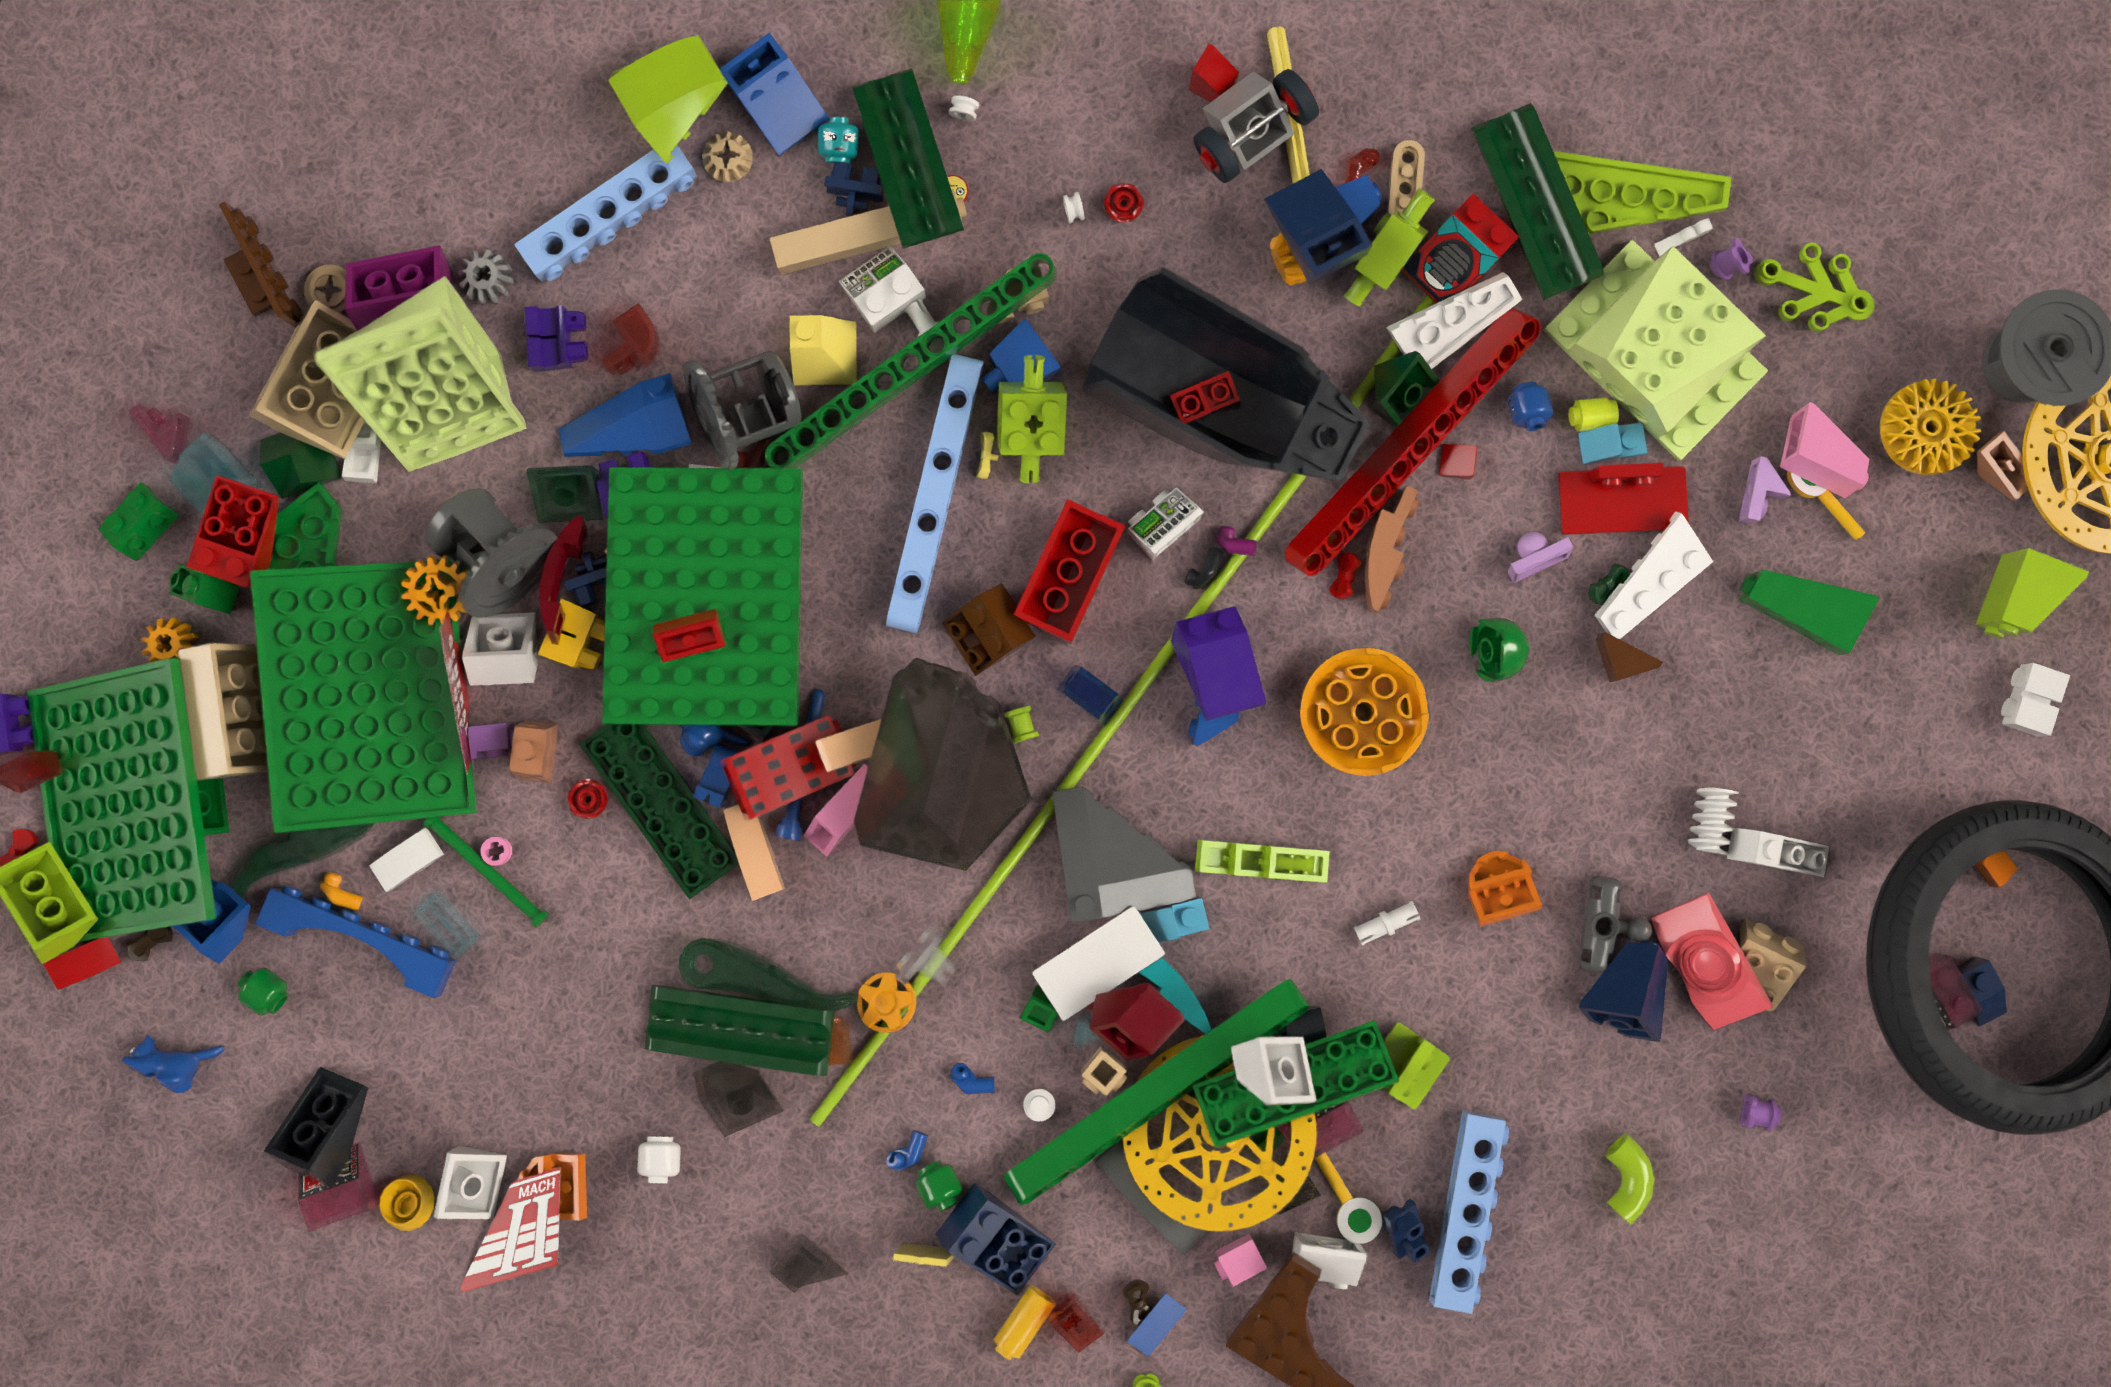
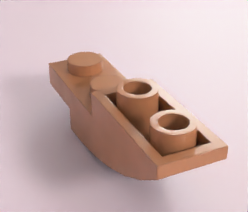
M1408 485L1402 489L1392 513L1384 509L1378 512L1368 541L1364 583L1368 611L1373 614L1379 612L1380 608L1384 610L1387 608L1393 592L1388 591L1393 579L1399 580L1405 568V563L1401 562L1404 553L1393 549L1394 545L1399 547L1407 531L1402 528L1407 517H1413L1419 504V500L1415 499L1418 490Z

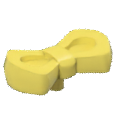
M982 432L980 436L981 454L976 472V477L979 479H988L990 460L998 461V455L991 454L994 435L991 432Z

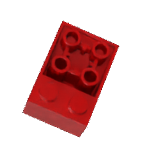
M216 475L186 567L246 588H251L250 571L268 570L272 559L279 496Z

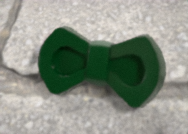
M1613 564L1608 576L1600 578L1597 583L1590 584L1588 591L1589 599L1595 604L1603 605L1619 583L1623 584L1630 576L1627 568L1623 565Z

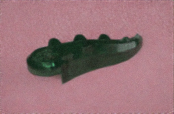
M375 823L289 832L254 852L238 870L231 888L244 899L249 889L264 878L321 861L351 847L367 837L366 833Z
M700 938L691 941L684 947L679 957V970L682 978L688 985L696 989L733 991L753 995L772 1002L835 1011L847 1008L858 1000V995L855 992L840 994L822 992L768 957L750 948L721 938ZM702 954L710 956L713 960V968L708 973H702L696 968V960Z

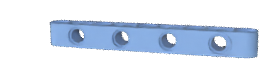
M957 354L951 357L887 615V627L918 633L983 371L984 361ZM954 395H962L967 401L962 408L956 409L949 405L950 398ZM938 456H948L951 459L950 467L945 470L937 469L934 466V461ZM926 516H931L936 520L935 528L929 532H924L919 528L920 520ZM911 577H916L921 581L920 590L914 594L907 593L904 590L905 581Z

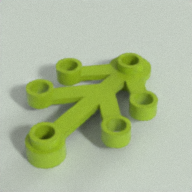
M1808 243L1799 251V258L1807 265L1814 281L1783 270L1779 262L1773 259L1763 260L1755 268V280L1762 286H1771L1778 282L1810 294L1798 301L1788 300L1783 303L1778 310V315L1783 321H1792L1800 313L1827 301L1839 305V307L1827 313L1823 311L1816 312L1809 318L1808 327L1813 332H1822L1830 324L1846 317L1853 321L1865 320L1874 311V299L1867 291L1857 288L1849 271L1851 260L1846 254H1838L1829 261V270L1837 275L1844 292L1833 288L1819 259L1822 253L1821 248L1816 243ZM1806 249H1811L1814 252V258L1807 256ZM1836 260L1843 262L1844 269H1839L1836 266ZM1767 266L1774 269L1775 274L1773 276L1767 274ZM1855 300L1862 301L1863 309L1856 307ZM1786 306H1789L1793 309V316H1790L1785 312ZM1816 317L1823 320V327L1816 325Z

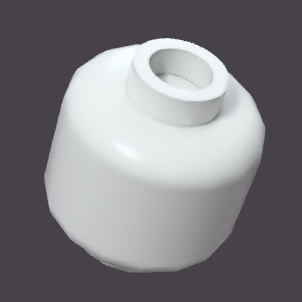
M647 1137V1142L641 1143L638 1148V1173L642 1176H648V1183H668V1177L676 1176L680 1171V1145L673 1142V1137Z

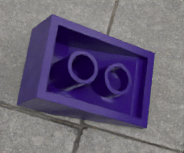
M1236 606L1176 622L1171 643L1206 721L1266 704L1248 632Z

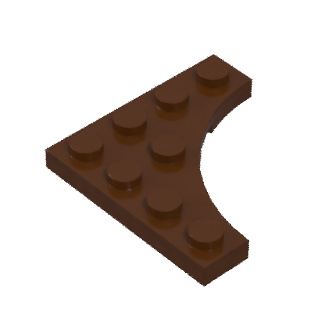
M1293 1252L1227 1340L1226 1347L1291 1387H1354L1353 1384L1339 1375L1325 1359H1321L1313 1346L1314 1340L1307 1320V1305L1313 1287L1320 1278L1321 1269Z

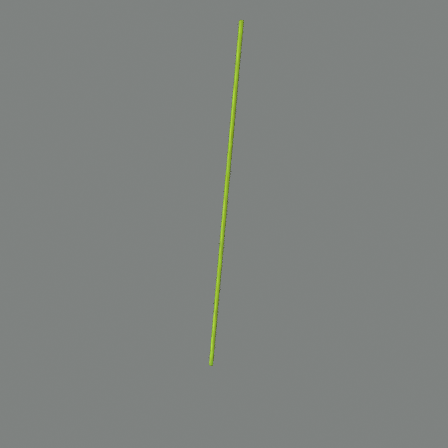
M1426 295L1413 314L1436 303ZM1394 339L1375 365L1394 359L1401 350ZM1374 366L1349 398L1356 408L1360 406L1375 386ZM1292 474L1244 539L1257 540L1258 542L1307 476ZM1232 554L1184 619L1203 615L1247 555ZM1172 636L1056 790L1075 787L1175 653L1171 643ZM1053 795L913 980L911 985L915 991L916 998L1054 815ZM909 1006L901 1009V1018L908 1010ZM883 1020L879 1027L886 1028L888 1025ZM875 1031L810 1118L812 1123L818 1127L822 1125L890 1033Z

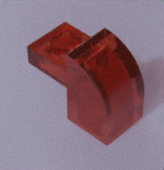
M638 303L613 320L627 342L601 359L612 375L616 373L623 375L634 368V361L638 358L647 368L655 360L659 352V332L643 307Z

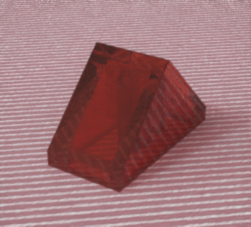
M1076 1293L1056 1306L1049 1314L1051 1326L1078 1353L1104 1335V1332Z

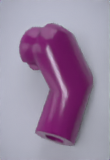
M1221 526L1219 528V536H1216L1217 544L1228 553L1248 556L1256 555L1257 540L1234 538L1235 529L1233 527Z

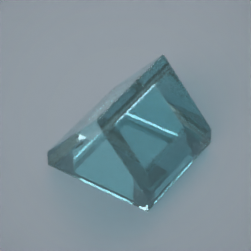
M1083 1013L1079 1014L1072 1042L1074 1048L1078 1049L1100 1039L1099 1036L1089 1029L1091 1021Z

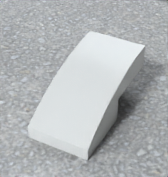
M366 421L344 460L342 478L349 482L377 484L381 439Z
M425 828L369 865L384 890L388 892L402 884L415 873L428 867L443 856L444 853L429 830Z

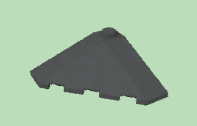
M1085 787L1052 791L1071 922L1120 915L1132 906H1135L1137 911L1196 899L1191 866L1183 860H1180V862L1176 861L1164 852L1165 847L1148 834L1141 835L1128 825L1130 822L1112 807L1109 806L1107 809L1093 799L1092 796L1094 794Z

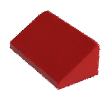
M716 609L658 623L653 626L652 635L662 663L725 647L723 632Z

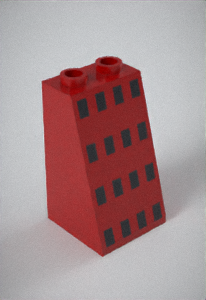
M830 715L720 760L744 820L754 819L854 775L852 767H855L856 764L827 772L816 745L818 740L843 732L837 719L832 720Z

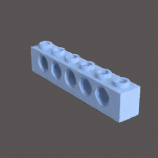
M678 145L672 151L671 155L674 157L668 165L653 149L515 243V247L541 282L546 279L548 281L555 280L564 272L563 268L572 261L579 263L586 259L590 254L589 250L597 244L603 246L611 242L616 237V231L624 226L630 228L636 225L642 219L641 214L650 208L652 210L661 208L667 203V197L675 191L683 192L689 189L694 184L693 179L697 177V174ZM657 173H668V177L664 182H654V177ZM632 190H642L638 200H628V195ZM606 208H616L615 214L611 218H602V212ZM589 225V231L585 236H576V230L579 226ZM557 242L563 243L560 253L556 255L550 254V248L553 244Z
M1462 1110L1429 1301L1437 1308L1472 1314L1474 1305H1478L1480 1301L1481 1287L1477 1284L1479 1273H1484L1486 1267V1254L1483 1253L1485 1241H1489L1491 1238L1492 1222L1489 1221L1490 1210L1495 1209L1498 1199V1192L1494 1189L1496 1177H1500L1503 1171V1158H1500L1502 1145L1507 1144L1509 1127L1505 1126L1506 1121L1499 1116ZM1480 1140H1487L1488 1150L1486 1153L1476 1155L1474 1151L1476 1143ZM1475 1172H1482L1483 1180L1481 1184L1471 1187L1469 1185L1470 1176ZM1469 1204H1476V1215L1469 1219L1464 1218V1208ZM1464 1236H1470L1472 1239L1470 1247L1466 1250H1458V1241ZM1459 1268L1466 1269V1276L1462 1281H1452V1274L1455 1270Z

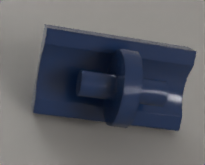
M840 162L834 163L831 175L825 177L824 186L827 187V193L848 196V198L840 196L836 198V206L847 207V217L854 216L856 209L867 211L868 201L858 200L857 198L883 202L884 191L878 169L864 168L862 181L859 182L850 180L852 174L851 165Z
M590 551L583 553L584 563L574 567L578 575L587 571L589 573L564 581L566 590L574 595L578 605L582 608L598 602L593 589L594 586L604 584L606 590L607 567L598 570L599 567L607 565L605 555L594 559Z
M1409 1199L1402 1208L1397 1206L1390 1207L1384 1213L1382 1223L1385 1230L1389 1233L1393 1253L1396 1257L1401 1259L1407 1255L1413 1262H1416L1428 1255L1429 1248L1425 1243L1424 1227L1420 1221L1416 1203Z

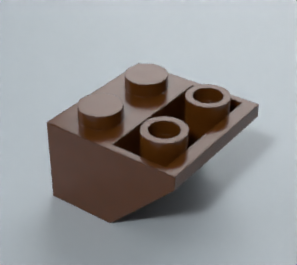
M1002 583L979 594L942 622L975 676L1017 651L1036 637L1028 623L1013 616L1017 606Z

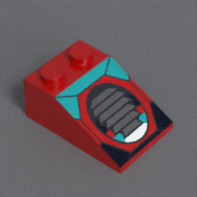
M1472 194L1401 271L1435 303H1438L1474 286L1513 245L1519 236L1476 195Z

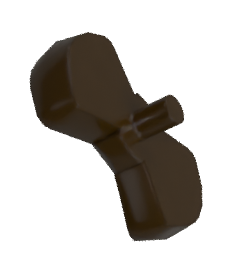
M171 927L146 930L140 935V938L128 941L126 944L128 956L134 961H147L151 948L158 943L172 941L173 932Z
M1139 1279L1130 1281L1123 1289V1295L1129 1300V1305L1132 1308L1130 1320L1136 1325H1140L1153 1309V1307L1147 1304L1145 1298L1149 1290V1284Z

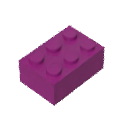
M438 245L347 263L345 310L356 331L364 328L444 276L453 286V272L441 246Z

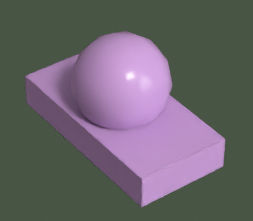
M1534 531L1523 535L1517 545L1518 553L1522 559L1511 563L1508 570L1512 583H1516L1569 558L1574 547L1569 537L1549 546L1547 538L1541 533Z

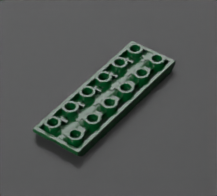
M912 68L881 79L852 86L902 248L904 249L963 231L964 228Z
M1529 103L1500 117L1472 127V133L1513 230L1519 236V244L1543 300L1604 276L1600 259L1534 106Z
M605 725L579 744L689 900L739 865L735 850L701 802L693 798V791L646 725Z
M653 984L651 985L645 1049L654 1052L812 1076H827L835 1010Z

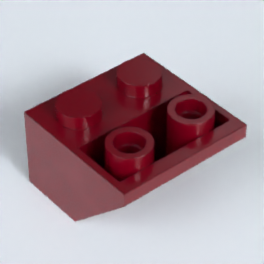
M1141 983L1133 987L1114 989L1110 992L1097 994L1095 996L1089 1029L1125 1060L1153 1055L1184 1022L1185 1016L1149 983Z

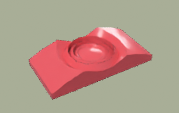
M1709 892L1651 917L1656 935L1665 955L1684 980L1692 1004L1713 1030L1772 1008L1773 1004Z

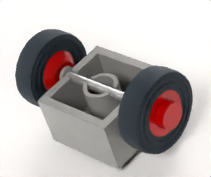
M1286 69L1279 73L1273 79V85L1257 73L1252 72L1202 108L1211 127H1206L1194 136V144L1205 168L1211 171L1221 182L1227 183L1240 173V168L1246 170L1295 134L1286 116V112L1298 124L1305 126L1319 116V108L1310 87L1293 70Z

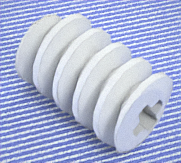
M1715 787L1699 788L1696 793L1704 797L1705 800L1696 801L1694 805L1703 812L1693 814L1692 818L1701 824L1690 827V831L1698 835V838L1688 839V844L1699 851L1728 856L1729 853L1720 849V846L1730 844L1731 840L1722 836V833L1733 831V828L1724 822L1725 820L1735 819V815L1726 810L1729 807L1737 806V802L1731 800L1729 795L1739 794V792Z

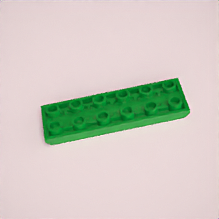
M1370 1021L1305 1045L1316 1102L1267 1105L1237 1080L1235 1070L1192 1085L1214 1147L1217 1148L1398 1083V1076L1376 1021Z

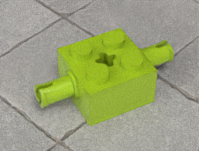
M1418 188L1417 193L1403 212L1396 210L1392 215L1386 213L1373 230L1378 235L1373 242L1370 240L1372 247L1366 256L1358 259L1359 263L1355 269L1360 274L1344 294L1345 298L1360 307L1375 284L1385 290L1388 289L1428 233L1426 229L1420 226L1419 221L1435 201V198Z
M1032 355L1024 356V382H999L997 445L1001 455H1021L1019 477L1021 482L1029 483L1030 472L1032 483H1038L1040 481V456L1064 455L1067 392L1062 382H1043L1044 356L1035 355L1034 365ZM1036 415L1037 418H1034L1031 422H1027L1030 421L1031 416Z

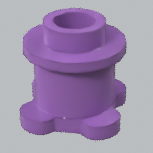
M1739 238L1731 240L1732 246L1724 251L1718 250L1712 253L1710 269L1716 277L1729 280L1732 274L1738 271L1743 275L1749 273V265L1753 262L1751 254L1743 247Z
M1745 1094L1740 1125L1747 1128H1752L1753 1125L1764 1127L1765 1131H1772L1774 1126L1779 1125L1781 1121V1108L1777 1107L1775 1100L1770 1099L1767 1102L1757 1100V1097Z

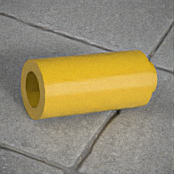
M1030 1285L993 1340L997 1344L995 1350L1008 1360H1011L1012 1357L1020 1359L1056 1306V1302L1036 1286Z

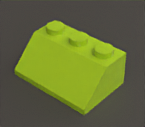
M50 842L0 867V896L42 964L73 948L98 920Z

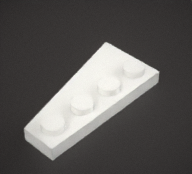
M1502 272L1386 328L1403 355L1417 351L1432 369L1523 299L1510 277Z
M1675 511L1669 519L1671 523L1662 534L1658 533L1651 542V545H1653L1642 560H1637L1631 568L1632 573L1623 584L1619 583L1595 614V617L1606 633L1621 639L1713 563V560L1682 513Z

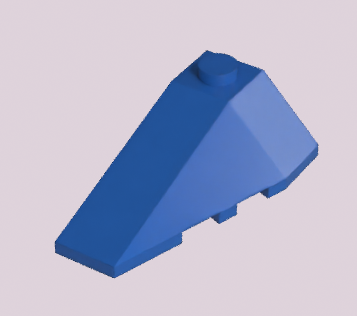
M671 373L639 382L558 429L565 457L601 456L608 451H621L622 455L633 454L634 450H649L651 454H657L692 444L681 395Z
M211 880L216 919L173 927L201 954L220 964L243 940L251 906L230 886Z

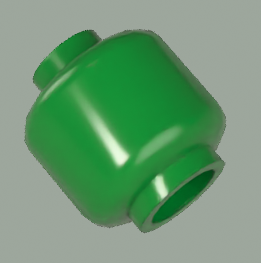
M265 967L255 972L247 971L237 984L240 987L238 1000L260 1016L268 1013L275 1014L289 997V994L286 992L288 986L286 981Z
M937 1161L918 1171L919 1177L915 1181V1187L926 1208L934 1209L938 1207L939 1211L943 1212L957 1204L955 1198L961 1194L962 1186L951 1165H942L941 1161Z

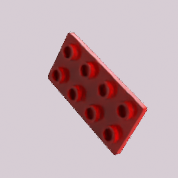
M1663 463L1599 465L1592 470L1562 471L1558 474L1561 533L1563 535L1665 531L1671 523L1669 519L1675 511L1682 513L1689 524L1686 468L1684 466L1663 467Z

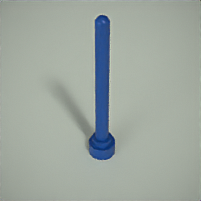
M820 689L815 690L812 694L806 724L816 721L821 717L825 693ZM803 797L788 804L786 817L782 818L781 824H777L775 836L800 841L803 829L800 828L801 822L798 821Z

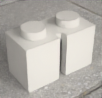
M2036 663L2022 664L2020 668L2014 671L2011 678V685L2014 688L2011 697L2006 699L2001 709V714L2004 716L2002 725L2037 737L2051 736L2059 708L2051 706L2050 702L2052 700L2062 703L2070 675Z

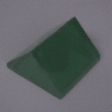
M594 466L527 468V476L539 523L570 522L576 516H582L584 521L602 520V504L596 481L601 479L599 470Z

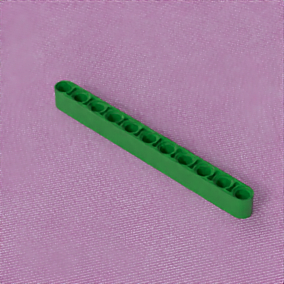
M1036 253L1006 273L802 420L799 425L791 428L773 441L765 451L767 464L772 468H797L1027 303L1055 281L1057 270L1052 259L1046 254ZM1044 263L1049 266V272L1046 276L1038 278L1033 275L1036 265ZM1014 282L1023 284V290L1018 296L1012 297L1007 294L1010 284ZM987 301L997 303L996 311L991 315H983L981 313V307ZM960 320H969L971 326L967 333L958 334L955 332V326ZM934 339H944V347L940 352H930L929 346ZM909 357H917V368L911 372L905 371V360ZM890 375L892 377L891 387L887 390H879V379L882 376ZM858 394H865V405L860 409H854L852 405L853 398ZM833 412H839V424L836 427L829 428L827 425L828 416ZM812 430L815 435L813 443L809 446H803L801 442L802 435L806 431ZM787 449L789 453L787 462L778 465L776 462L778 451Z
M1292 979L1285 980L1009 1170L1003 1178L1019 1205L1023 1206L1033 1201L1194 1090L1192 1085L1210 1079L1233 1063L1232 1046L1259 1037H1271L1304 1014L1310 1005Z

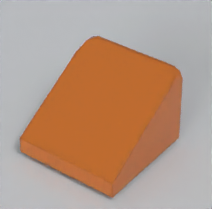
M2005 850L1994 853L1975 864L1993 888L2002 887L2018 870Z

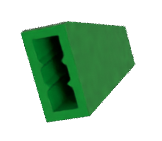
M1761 570L1754 572L1753 575L1749 574L1744 579L1740 587L1743 594L1739 600L1833 653L1845 655L1850 654L1880 598L1868 593Z

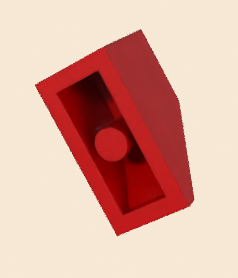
M1208 43L1193 69L1189 91L1212 102L1237 84L1239 72L1215 46Z

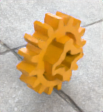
M433 554L428 557L427 564L422 559H419L415 563L417 569L410 567L407 570L406 574L411 579H404L401 585L409 590L401 596L402 599L411 600L407 607L408 611L415 608L419 611L416 619L420 620L425 615L428 617L429 625H432L437 618L440 619L442 624L447 609L449 616L454 621L459 620L461 617L459 611L466 613L460 603V595L457 603L449 607V597L460 593L462 581L465 580L466 573L469 571L467 569L460 572L457 569L460 561L457 560L451 565L448 563V556L444 555L437 562ZM427 572V583L417 586L420 576ZM444 572L451 575L454 579H451L450 577L445 575ZM435 584H437L438 589H444V593L441 596L438 591H432ZM423 601L431 605L432 608L427 606Z

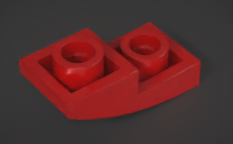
M1229 371L1170 395L1179 420L1183 423H1188L1240 401Z
M109 937L92 939L77 947H73L45 962L44 966L56 989L59 990L122 962Z

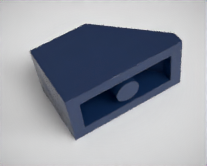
M1974 957L1948 971L1979 1027L2007 1013L2005 987L1990 960Z

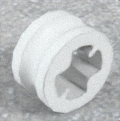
M953 96L951 103L954 106L949 109V115L962 120L975 121L977 114L974 111L979 108V103L969 97Z
M1075 192L1073 197L1063 195L1069 224L1073 223L1076 218H1079L1081 221L1085 220L1079 192Z

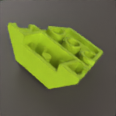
M698 35L665 45L629 65L612 71L608 79L636 129L667 165L674 157L671 153L682 138L686 140L691 134L689 128L697 117L706 114L728 84Z

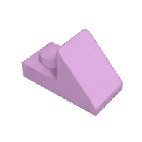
M1760 456L1751 461L1738 522L1753 524L1760 521L1765 516L1768 508V500L1765 499V496L1777 499L1791 496L1788 488L1767 457Z

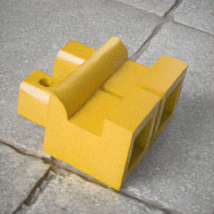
M561 598L560 603L566 615L562 630L576 635V638L561 633L559 644L555 645L551 643L548 633H546L538 655L577 669L583 667L598 670L603 655L590 650L589 646L593 637L601 641L605 640V621L601 620L602 616Z

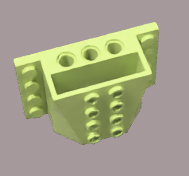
M1631 240L1603 268L1604 276L1592 280L1543 331L1638 423L1642 422L1643 428L1679 462L1768 372L1749 353L1766 335L1674 246L1654 261L1639 245Z
M445 276L364 328L315 353L316 362L408 472L460 455L527 429L523 416L511 401L500 352Z

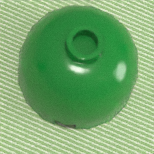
M1486 618L1477 621L1480 624L1479 626L1472 627L1469 646L1471 657L1476 651L1478 652L1480 669L1475 670L1478 676L1484 681L1496 682L1511 678L1520 672L1526 663L1529 652V641L1522 629L1515 622L1505 618Z

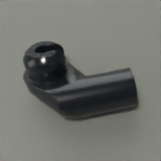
M1210 547L1200 572L1193 568L1189 569L1184 580L1185 584L1193 586V589H1201L1217 574L1224 552L1219 548Z

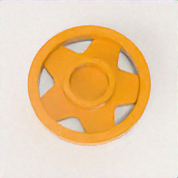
M891 972L878 973L872 976L861 986L858 992L857 1008L859 1016L863 1023L874 1031L881 1033L899 1031L910 1022L916 1009V994L912 985L904 977ZM881 980L880 985L878 987L871 986L875 982ZM897 980L905 986L907 991H899L897 989ZM865 1001L869 1004V1007L867 1008L866 1012L864 1006ZM909 1006L905 1017L902 1019L901 1009ZM884 1020L888 1027H879L875 1024Z

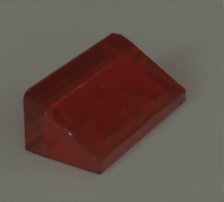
M53 750L27 752L1 765L0 784L15 792L23 793L60 775L61 767L57 752Z

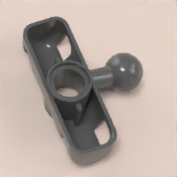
M1594 876L1589 883L1578 962L1583 969L1591 972L1603 973L1610 965V956L1613 953L1615 937L1618 933L1628 935V938L1636 943L1648 940L1652 934V926L1644 918H1634L1630 922L1618 920L1621 904L1620 892L1623 890V886L1617 879ZM1594 885L1602 887L1600 899L1592 897ZM1601 917H1606L1608 920L1607 928L1603 932L1597 933L1595 929L1596 921ZM1584 948L1592 950L1590 963L1582 959Z

